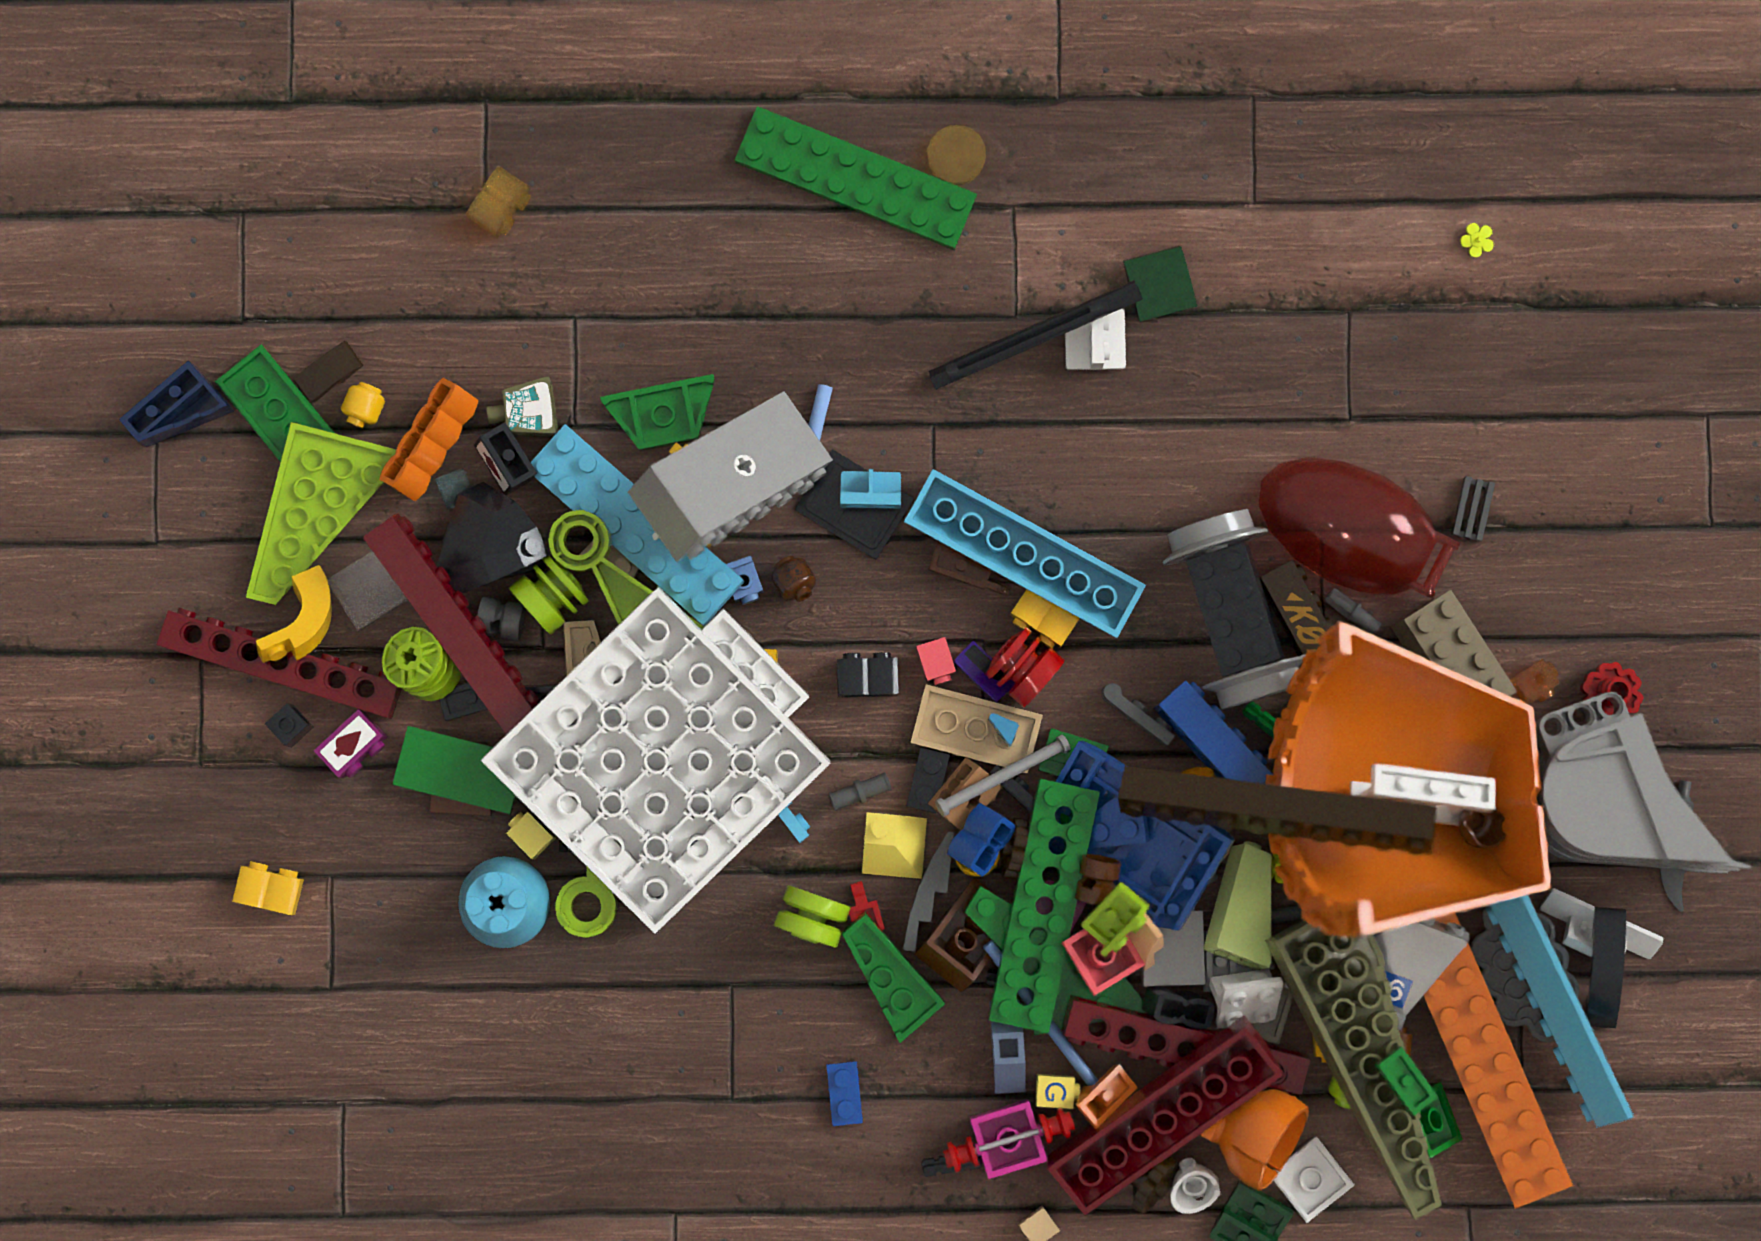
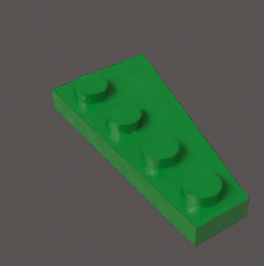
M979 886L964 913L1001 950L1003 949L1012 905ZM1041 927L1033 928L1029 934L1030 941L1035 945L1041 944L1046 937V933ZM1067 951L1057 995L1075 967ZM1029 957L1023 963V970L1028 975L1035 974L1039 969V962L1035 957Z

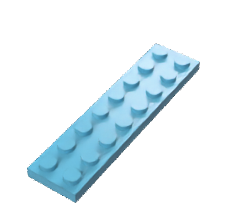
M566 424L530 462L537 472L535 478L571 510H585L601 518L611 533V545L704 627L745 582L706 547L697 557L690 560L687 556L676 562L660 538L657 540L653 539L652 535L655 531L628 494V491L634 484Z

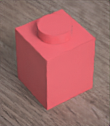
M945 637L916 646L927 683L933 681L936 686L952 680L950 675L955 674L956 669Z

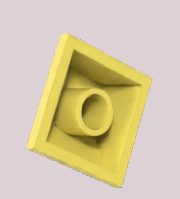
M867 813L862 874L922 879L927 818Z

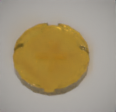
M949 125L940 129L931 138L927 149L928 165L937 178L951 184H966L974 180L981 173L986 160V148L981 136L973 129L963 125Z

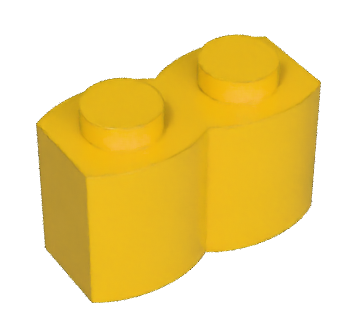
M1027 589L1010 614V616L1015 618L1012 622L1021 630L1027 626L1040 635L1039 638L1042 644L1052 649L1054 646L1062 647L1080 618Z
M250 861L249 866H241L232 902L288 915L296 914L304 879L297 878L298 872L280 868L279 873L267 871L268 865Z

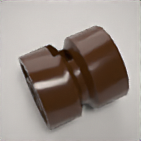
M1083 854L1080 866V873L1083 875V878L1078 880L1075 898L1086 903L1099 905L1116 887L1113 882L1119 879L1121 861L1102 855Z

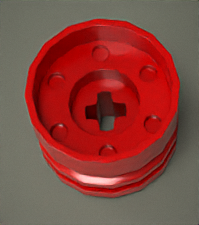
M1027 626L1004 643L993 656L990 666L985 672L989 679L999 670L1004 673L996 683L998 687L1004 685L1010 679L1015 682L1009 692V696L1023 708L1036 697L1065 662L1051 647L1038 655L1035 652L1041 641L1038 636L1029 645H1026L1024 641L1032 632Z

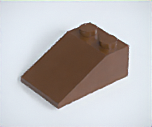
M975 877L969 882L914 953L915 956L960 992L964 991L976 980L991 959L983 948L991 939L964 913L979 886L993 893Z

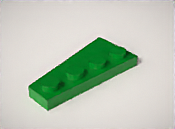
M866 912L842 931L845 941L867 979L899 1043L946 1004L945 1000Z

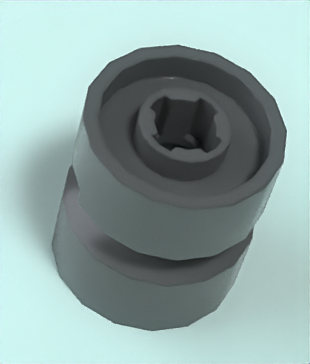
M482 597L477 616L485 624L487 636L494 638L497 634H500L504 640L520 641L526 608L522 603L508 601L503 605L500 599Z

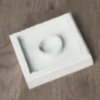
M1317 1136L1312 1137L1292 1153L1281 1172L1273 1180L1306 1223L1354 1186L1353 1182Z

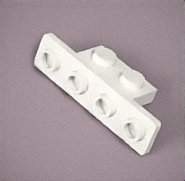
M1555 888L1551 889L1541 903L1540 910L1567 922L1562 944L1592 957V928L1595 906ZM1626 921L1625 952L1629 950L1646 959H1651L1663 944L1664 938Z

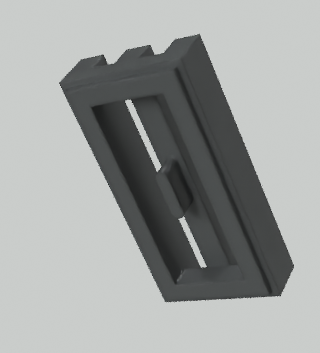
M1468 476L1464 477L1451 535L1478 542L1483 540L1495 483L1485 482L1481 479H1472V477ZM1470 485L1475 486L1465 531H1460ZM1482 488L1486 490L1476 534H1473L1472 530Z

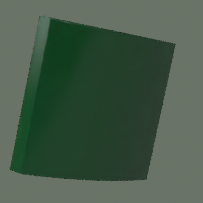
M1181 246L1123 261L1127 282L1135 280L1143 300L1134 303L1137 318L1140 322L1197 307L1190 274Z
M1239 1180L1209 1234V1238L1214 1241H1278L1279 1236L1293 1215V1209L1264 1192L1245 1185Z

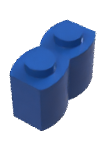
M980 803L969 813L964 829L952 839L947 854L983 877L994 865L999 851L1011 839L1016 825Z

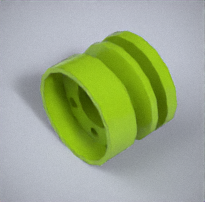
M548 555L542 558V560L550 570L544 573L535 564L532 567L539 579L534 583L528 577L522 575L509 587V590L540 625L552 635L565 623V619L559 609L564 606L575 614L578 610L570 600L575 596L583 606L589 600L583 591L582 585L568 569Z
M409 627L402 629L391 637L384 648L382 667L388 681L420 700L435 701L443 699L454 690L460 681V670L436 637L424 628Z

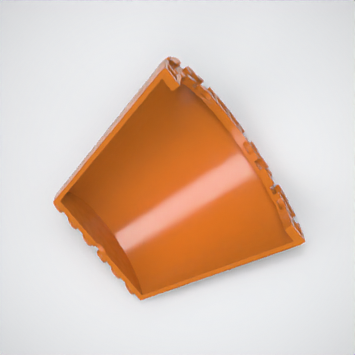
M1339 622L1328 629L1317 639V643L1321 644L1317 650L1307 651L1303 657L1300 669L1295 671L1286 689L1291 696L1287 708L1282 709L1281 718L1276 717L1273 729L1274 739L1268 754L1269 759H1275L1273 775L1266 774V784L1349 795L1351 781L1371 783V767L1374 764L1495 779V806L1505 817L1501 828L1506 836L1497 847L1484 849L1466 842L1459 831V826L1437 823L1432 855H1412L1400 850L1381 851L1370 846L1359 845L1351 847L1340 842H1316L1310 838H1285L1280 834L1268 833L1271 854H1278L1281 866L1275 867L1277 875L1283 880L1284 891L1288 899L1296 901L1302 909L1301 917L1312 927L1321 928V931L1325 934L1337 935L1338 937H1358L1551 889L1547 857L1548 845L1544 825L1545 813L1543 806H1539L1536 801V796L1541 792L1542 783L1539 773V752L1537 750L1536 722L1534 720L1533 707L1349 624Z

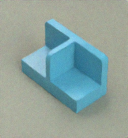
M869 469V472L843 471L841 473L840 508L901 509V473L873 472V469Z

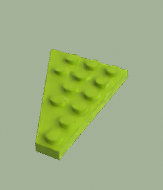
M291 422L246 598L276 605L293 586L292 576L306 571L384 483L379 480L381 472L389 459L395 455L396 449Z

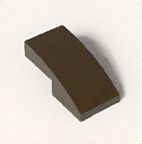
M344 341L310 364L294 379L309 401L316 402L336 384L345 382L363 364L348 342Z

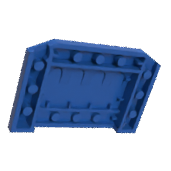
M1082 740L1078 741L1055 782L1099 791L1096 809L1098 810L1118 796L1126 765L1100 748ZM1061 806L1056 810L1055 819L1058 823L1061 824V813L1066 814L1071 819V812L1067 807ZM1147 817L1150 842L1088 849L1087 854L1107 856L1121 861L1119 879L1114 881L1113 884L1117 886L1120 882L1124 883L1149 905L1146 914L1156 927L1179 931L1184 926L1235 839L1225 829H1221L1218 826L1206 824L1194 826L1183 821L1172 820L1164 822L1157 818ZM1057 836L1053 837L1048 845L1049 850L1053 854L1061 853L1065 847L1063 839Z

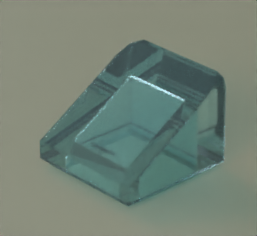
M464 469L456 470L435 479L447 509L455 507L453 503L456 494L471 487Z

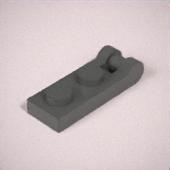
M1111 683L1103 688L1101 696L1106 703L1164 747L1169 745L1175 735L1170 732L1172 727L1159 717L1156 720L1152 719L1146 714L1148 709L1136 699L1130 702L1123 697L1119 685Z

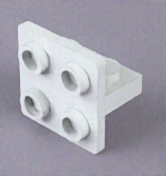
M1123 309L1065 333L1066 369L1106 370L1124 369L1126 367L1125 311Z
M1269 969L1210 978L1209 986L1218 1007L1216 1017L1217 1028L1228 1027L1244 1015L1251 1024L1266 1023L1276 1018L1283 981L1281 977L1272 978Z

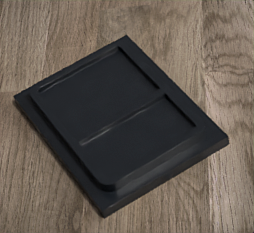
M832 449L829 455L833 460L824 468L827 473L813 482L814 486L805 492L795 511L877 560L885 545L889 543V539L898 524L904 519L905 513L914 498L901 491V509L840 508L841 473L843 471H869Z

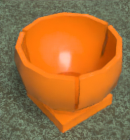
M1277 1089L1264 1090L1200 1135L1219 1145L1228 1169L1245 1185L1260 1191L1272 1183L1292 1155L1304 1131L1309 1116V1109L1307 1105L1293 1095Z

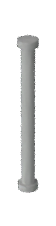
M1060 735L1056 737L1055 742L944 800L942 798L935 800L936 807L940 814L945 817L950 814L949 811L1031 767L1060 752L1064 754L1071 750L1065 736Z

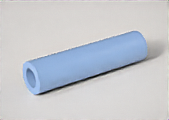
M818 384L808 424L819 441L833 389L822 384Z

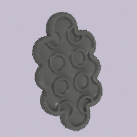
M1487 904L1482 915L1486 930L1475 936L1471 943V950L1477 964L1483 968L1482 976L1491 996L1495 997V1006L1501 1020L1506 1025L1513 1027L1526 1024L1533 1037L1539 1041L1553 1042L1555 1041L1553 1035L1546 1037L1539 1020L1544 1019L1540 1008L1538 1007L1533 1010L1526 995V992L1531 990L1526 979L1520 981L1512 964L1517 963L1513 952L1506 953L1499 939V936L1504 935L1499 923L1493 926L1486 912V908L1491 907L1490 904ZM1536 913L1578 998L1580 991L1578 981L1571 973L1566 971L1569 964L1568 952L1564 946L1554 941L1555 928L1551 920L1541 913Z

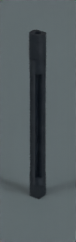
M1135 280L934 368L929 371L930 379L936 389L956 382L1143 300L1141 292Z

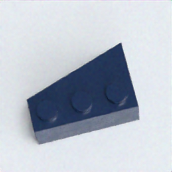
M187 361L124 414L119 421L140 444L149 447L232 413L234 410L200 370L190 361Z

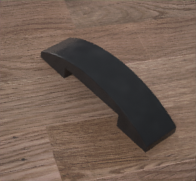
M1594 907L1593 948L1585 1016L1591 1027L1616 1028L1624 973L1626 909Z

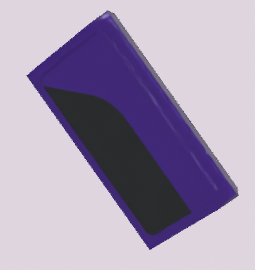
M972 641L953 660V663L993 702L997 703L1013 687L1015 682L1010 679L1004 685L998 687L996 683L1004 674L1001 670L989 679L985 672L988 670L992 658Z

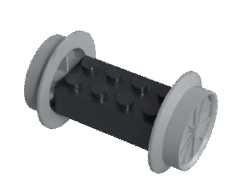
M1248 509L1202 520L1167 534L1172 553L1162 562L1163 565L1187 563L1222 677H1227L1202 686V690L1216 692L1221 710L1286 691L1293 674L1299 669L1298 667L1302 664L1303 657L1305 656L1301 655L1283 660L1285 657L1250 546L1247 543L1266 535L1268 529L1254 527Z

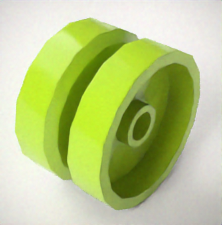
M787 885L783 901L790 906L798 908V914L787 910H780L773 926L789 931L792 936L815 944L820 942L837 948L842 933L838 928L825 924L826 919L839 923L846 922L851 907Z

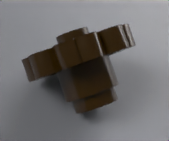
M1014 817L1012 821L1016 825L1014 833L1006 846L1001 849V877L1016 880L1024 860L1029 828L1028 820Z
M1169 1156L1130 1183L1138 1190L1134 1196L1135 1200L1132 1206L1145 1214L1149 1208H1152L1159 1200L1163 1199L1172 1186L1171 1183L1178 1172L1177 1169L1180 1163Z

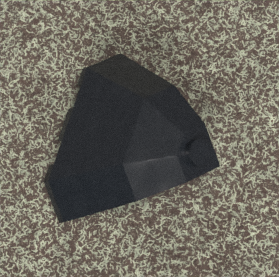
M481 482L456 494L453 506H455L450 522L447 523L441 543L443 547L439 560L435 564L437 567L442 566L451 579L449 584L455 592L460 591L464 594L524 568L550 554L538 528L518 503L487 483Z

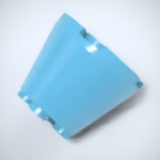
M514 857L491 858L477 865L465 878L459 893V913L466 929L478 941L496 948H511L522 945L533 939L542 930L550 913V894L547 882L533 865L524 860ZM502 895L504 897L502 903L505 907L503 909H496V901L492 896L499 897Z

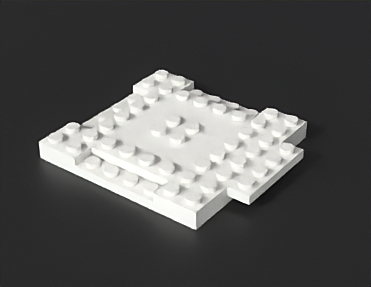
M659 586L481 760L654 934L831 764L825 754L788 718L809 698V695L724 609L701 630Z

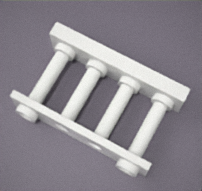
M1374 764L1371 767V783L1351 781L1349 795L1437 806V823L1458 826L1460 814L1464 809L1491 812L1495 809V779Z

